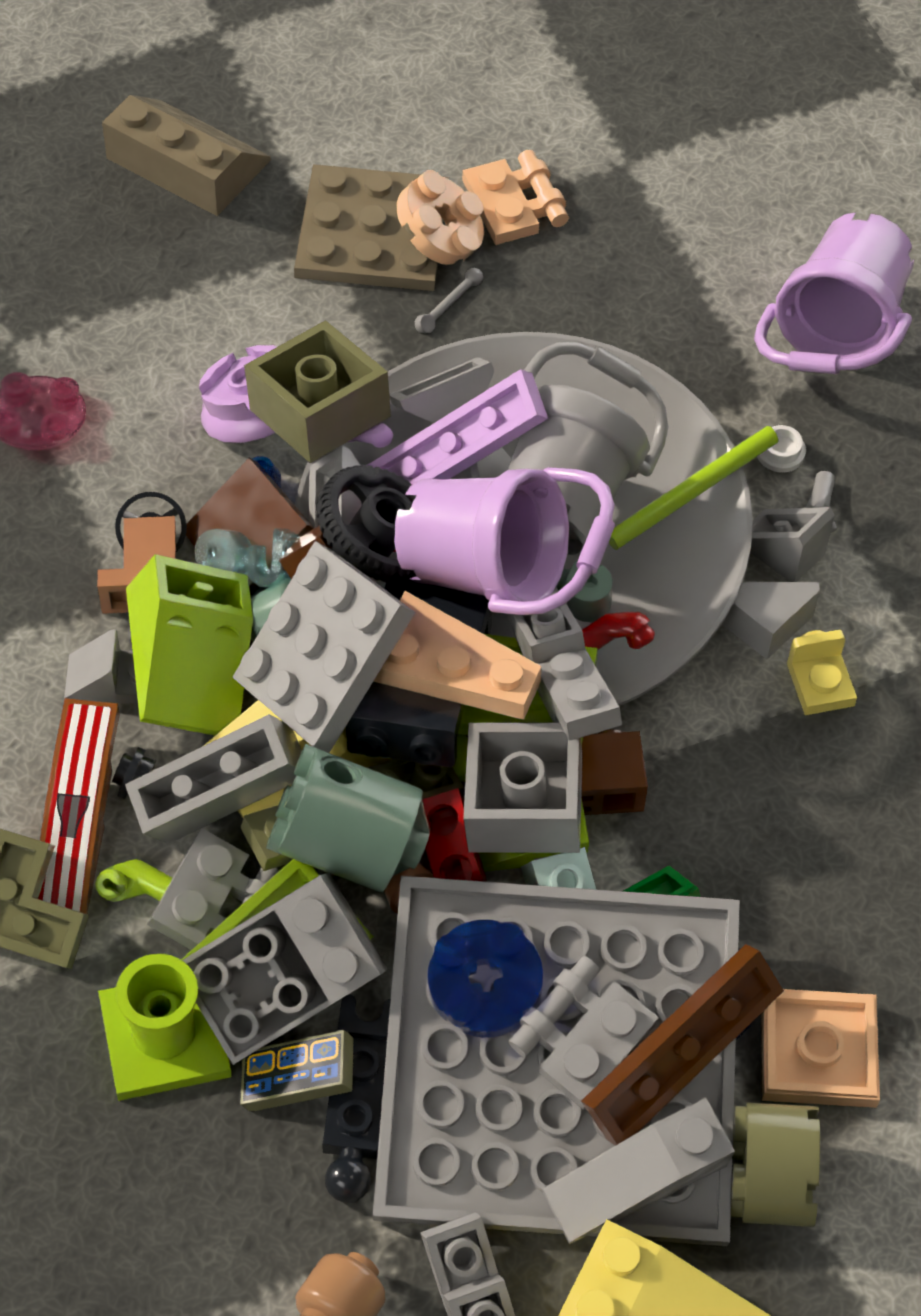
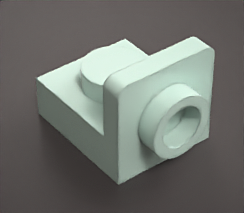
M585 847L580 848V853H561L534 860L521 866L526 885L596 890Z

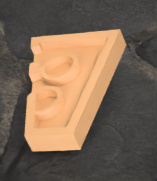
M405 591L400 601L412 609L415 614L377 674L374 682L524 720L541 682V666Z

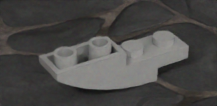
M555 587V589H554V591H553V593H552L551 595H553V594H555V593H557V592L559 591V590L557 589V587ZM567 604L543 614H507L522 655L541 666V682L537 691L553 723H560L569 741L622 725L620 707L586 651L583 631Z

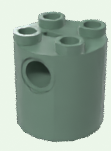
M305 744L294 771L296 777L292 786H286L275 814L278 818L270 833L266 849L382 893L392 876L409 868H416L426 847L430 828L421 799L422 789Z

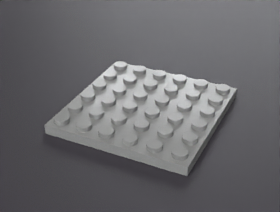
M401 876L373 1221L442 1225L476 1212L482 1217L485 1229L564 1234L542 1191L543 1188L615 1145L607 1141L586 1108L583 1110L539 1073L540 1066L549 1057L551 1052L538 1042L526 1057H523L509 1045L508 1041L522 1027L519 1020L531 1007L537 1009L555 989L552 982L564 969L571 970L583 956H586L600 969V972L588 985V988L600 997L612 982L615 981L659 1017L658 1023L644 1038L645 1040L738 952L740 900ZM571 1004L554 1025L567 1036L585 1014ZM736 1038L641 1130L707 1098L733 1147ZM732 1158L727 1167L614 1223L650 1241L728 1246L730 1243ZM601 1229L587 1236L598 1237Z

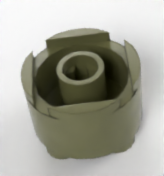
M746 1103V1107L735 1106L733 1124V1149L735 1152L732 1160H743V1164H733L731 1217L742 1218V1223L815 1227L818 1204L813 1203V1191H816V1186H819L820 1119H817L818 1107Z

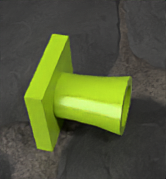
M167 954L143 956L130 963L124 969L117 981L116 987L98 991L118 1101L232 1077L228 1056L196 1004L198 983L195 974L181 959Z

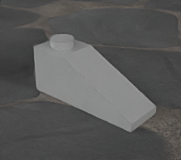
M704 1098L653 1123L544 1187L542 1191L568 1243L571 1244L602 1229L606 1219L614 1223L727 1167L735 1150L707 1098Z

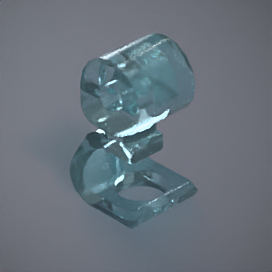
M210 529L201 534L196 541L194 549L195 559L201 565L247 574L250 580L258 586L271 587L286 578H290L279 562V559L285 554L286 544L288 550L299 538V535L289 529H274L271 569L266 564V546L251 545L249 539L244 534L234 530Z

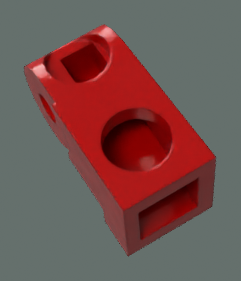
M459 788L422 799L430 828L425 849L434 878L487 882L479 853L469 852L464 825L465 798ZM448 808V809H445V810H442V811H439V812L434 813V812H435L436 810H438V809Z

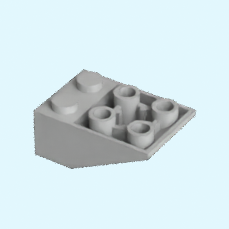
M330 873L318 876L182 960L192 969L197 979L198 995L196 1004L233 1065L387 970L386 965Z

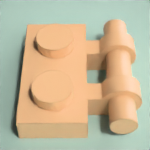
M525 150L518 156V161L522 167L520 170L511 171L506 159L463 170L462 181L468 191L475 193L480 198L484 209L480 216L495 245L538 234V218L548 216L554 227H561L569 220L565 210L566 201L561 191L553 188L549 181L551 174L546 163L538 159L533 150ZM532 187L537 198L527 200L522 190Z

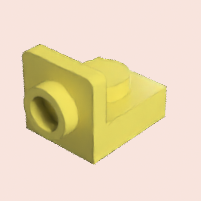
M814 630L792 640L787 666L805 715L853 707L856 704L857 695L841 655L845 643L842 630L829 632Z

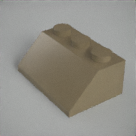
M129 95L102 122L106 157L108 160L216 216L271 161V156L157 99Z

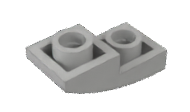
M475 1212L420 1232L448 1316H515L505 1280L498 1274L483 1220L479 1214Z

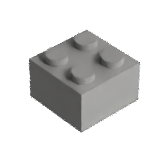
M469 723L464 801V825L469 852L580 853L581 738L569 741L560 723Z

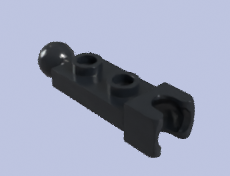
M348 994L341 1000L337 1031L345 1030L353 1037L352 1091L329 1096L322 1148L325 1154L339 1155V1158L331 1163L327 1169L325 1186L335 1200L343 1203L357 1202L366 1195L371 1185V1173L362 1162V1159H377L391 999H387L384 1002L381 1016L377 1020L370 1022L363 1021L357 1016L356 999L353 995Z

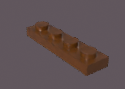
M745 944L581 1100L607 1141L616 1146L638 1133L784 992L759 950Z

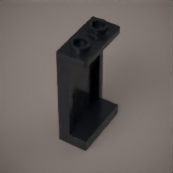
M412 581L402 584H392L389 582L385 584L384 589L398 600L401 599L406 591L482 634H490L492 611L489 610V600L484 595ZM373 681L346 725L347 750L350 753L373 758L382 757L416 762L422 765L454 767L457 758V735L465 705Z

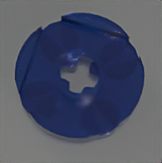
M496 920L466 922L455 927L448 934L443 935L434 947V953L428 966V991L431 1002L437 1013L446 1022L448 1019L454 1026L462 1028L464 1033L474 1037L490 1038L512 1032L520 1026V1019L532 1007L535 1008L542 992L543 967L538 951L533 943L525 937L523 930L513 923H501ZM488 965L490 970L499 971L502 978L494 980V990L483 992L480 983H470L469 976L477 973V966Z

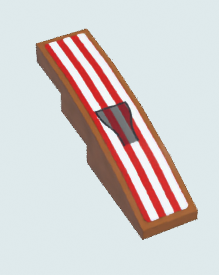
M65 698L54 749L40 841L55 845L38 899L88 914L105 828L103 817L113 772L111 757L120 712L118 703Z

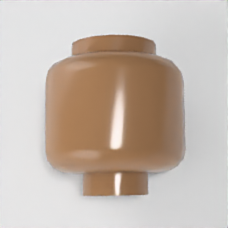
M350 1252L348 1256L339 1253L326 1254L318 1261L295 1296L296 1307L300 1316H377L386 1300L385 1289L377 1277L379 1275L377 1266L370 1259L356 1252Z

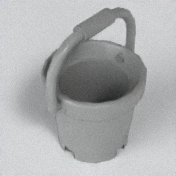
M556 342L538 351L526 366L525 371L532 373L535 379L546 361L558 355L574 354L588 359L587 363L630 389L635 387L646 397L653 409L656 424L653 442L650 446L647 434L632 416L614 403L591 392L570 386L543 385L537 388L548 419L519 436L508 470H544L548 467L579 469L596 474L610 487L612 498H614L625 479L636 477L638 473L643 476H650L665 446L669 428L666 407L656 389L640 376L641 371L598 345L592 348L579 342ZM556 481L565 499L569 522L567 555L580 554L596 516H599L600 500L598 494L590 486L575 482Z

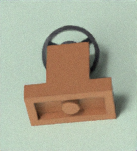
M143 492L128 499L120 508L116 517L115 532L117 540L124 550V568L98 570L97 587L102 614L128 612L126 587L154 554L176 559V552L181 548L186 537L187 522L182 508L171 497L159 492ZM145 497L161 498L174 507L163 515L155 512H146L137 516L126 510L133 502ZM179 514L181 535L176 544L175 516ZM122 517L124 518V539L121 533Z

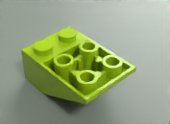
M154 554L126 587L140 722L215 736L241 715L244 687L232 677L239 667L243 655L250 647L253 613L248 576Z

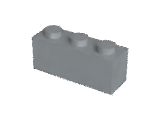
M268 714L125 784L142 833L168 843L286 788L287 785H292L296 777L294 771L302 750L294 730L283 721Z

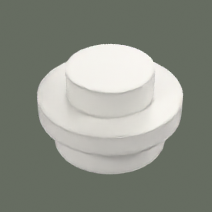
M785 425L772 427L778 436L779 442L757 456L758 460L764 467L775 472H790L797 469L803 463L806 454V446L800 433L794 428Z

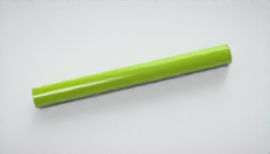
M770 426L764 427L615 526L608 542L610 546L615 550L620 549L777 444L779 439L774 429Z

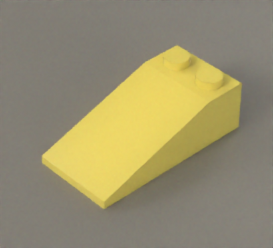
M606 1219L558 1316L771 1315L664 1247Z

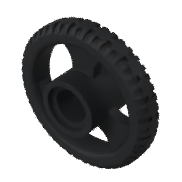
M355 465L336 472L326 482L318 496L316 506L317 522L324 539L327 540V544L332 547L335 553L367 577H373L374 580L402 584L412 581L410 578L416 577L414 570L402 569L398 559L388 558L396 549L394 539L398 510H411L412 503L417 496L405 495L412 485L410 481L405 480L400 475H396L394 472H389L387 469L373 468L370 465ZM350 490L359 498L362 506L347 525L344 524L340 515L339 497L343 492Z

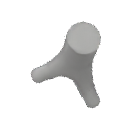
M820 471L816 474L812 494L804 508L830 507L835 483V476L831 472ZM833 521L831 532L837 530L835 521Z

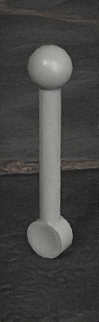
M477 268L467 270L465 280L429 314L417 316L415 319L416 330L419 333H431L435 329V321L471 286L481 284L483 281L481 270Z

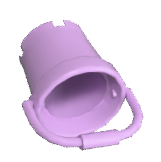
M855 213L845 214L834 220L807 263L796 268L786 280L776 296V304L771 303L767 305L757 324L754 337L760 354L773 363L788 366L789 370L828 374H838L840 370L866 368L892 355L903 341L912 321L911 315L903 313V310L899 307L907 280L914 265V260L911 262L909 257L912 245L910 239L898 225L875 214H870L867 221L852 220ZM774 317L783 336L797 351H791L788 354L779 352L769 345L766 338Z
M551 467L544 470L516 469L507 470L496 478L445 480L421 478L411 485L405 494L417 495L412 503L411 510H398L395 521L394 542L397 559L401 568L414 570L416 577L410 579L415 583L437 585L484 595L489 600V610L495 613L515 615L543 614L566 604L582 590L590 575L597 573L615 527V523L612 521L615 504L610 487L596 474L579 469ZM556 481L575 482L590 486L598 494L600 500L599 516H596L576 564L578 570L574 577L560 591L551 595L563 572L568 553L569 538L566 502Z

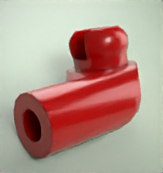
M640 612L607 613L582 629L585 647L597 648V651L614 639L622 637L627 639V644L630 648L640 649L654 640L655 632L648 625L650 619Z

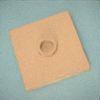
M783 989L784 992L761 1013L762 1101L877 1108L880 1101L876 995Z

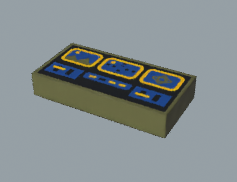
M345 1030L266 1046L256 1050L243 1058L240 1105L248 1111H258L351 1092L353 1037Z

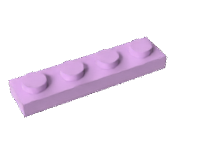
M522 369L518 370L368 465L373 466V468L380 467L381 469H387L389 472H394L396 475H400L405 480L410 481L412 485L421 478L445 480L454 477L548 419L533 374Z

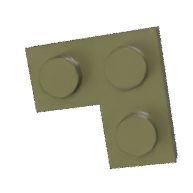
M0 829V947L72 969L89 915L38 899L55 845Z

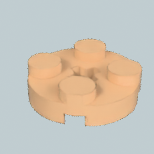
M434 170L425 171L400 193L397 200L399 222L402 227L408 223L410 230L415 235L410 241L418 251L429 259L440 264L450 265L459 259L464 261L481 246L484 237V227L480 214H482L484 209L480 198L475 193L464 191L456 183L442 177Z

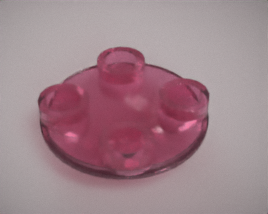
M14 372L5 376L1 381L0 440L5 444L22 450H47L68 442L81 430L86 419V405L80 394L79 385L74 379L48 376L28 377L24 373Z

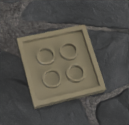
M313 164L294 265V278L434 291L438 262L429 259L416 249L410 241L415 236L414 233L410 230L408 223L403 227L401 226L397 215V200L400 193L422 174Z

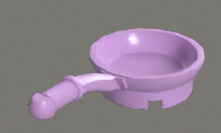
M256 345L245 348L248 356L236 360L234 353H231L208 368L200 380L199 389L202 393L203 401L201 422L210 437L222 442L245 443L266 438L275 433L250 411L244 365L271 351L276 346ZM380 423L348 442H364L381 448L388 446L392 442L393 432L387 425Z

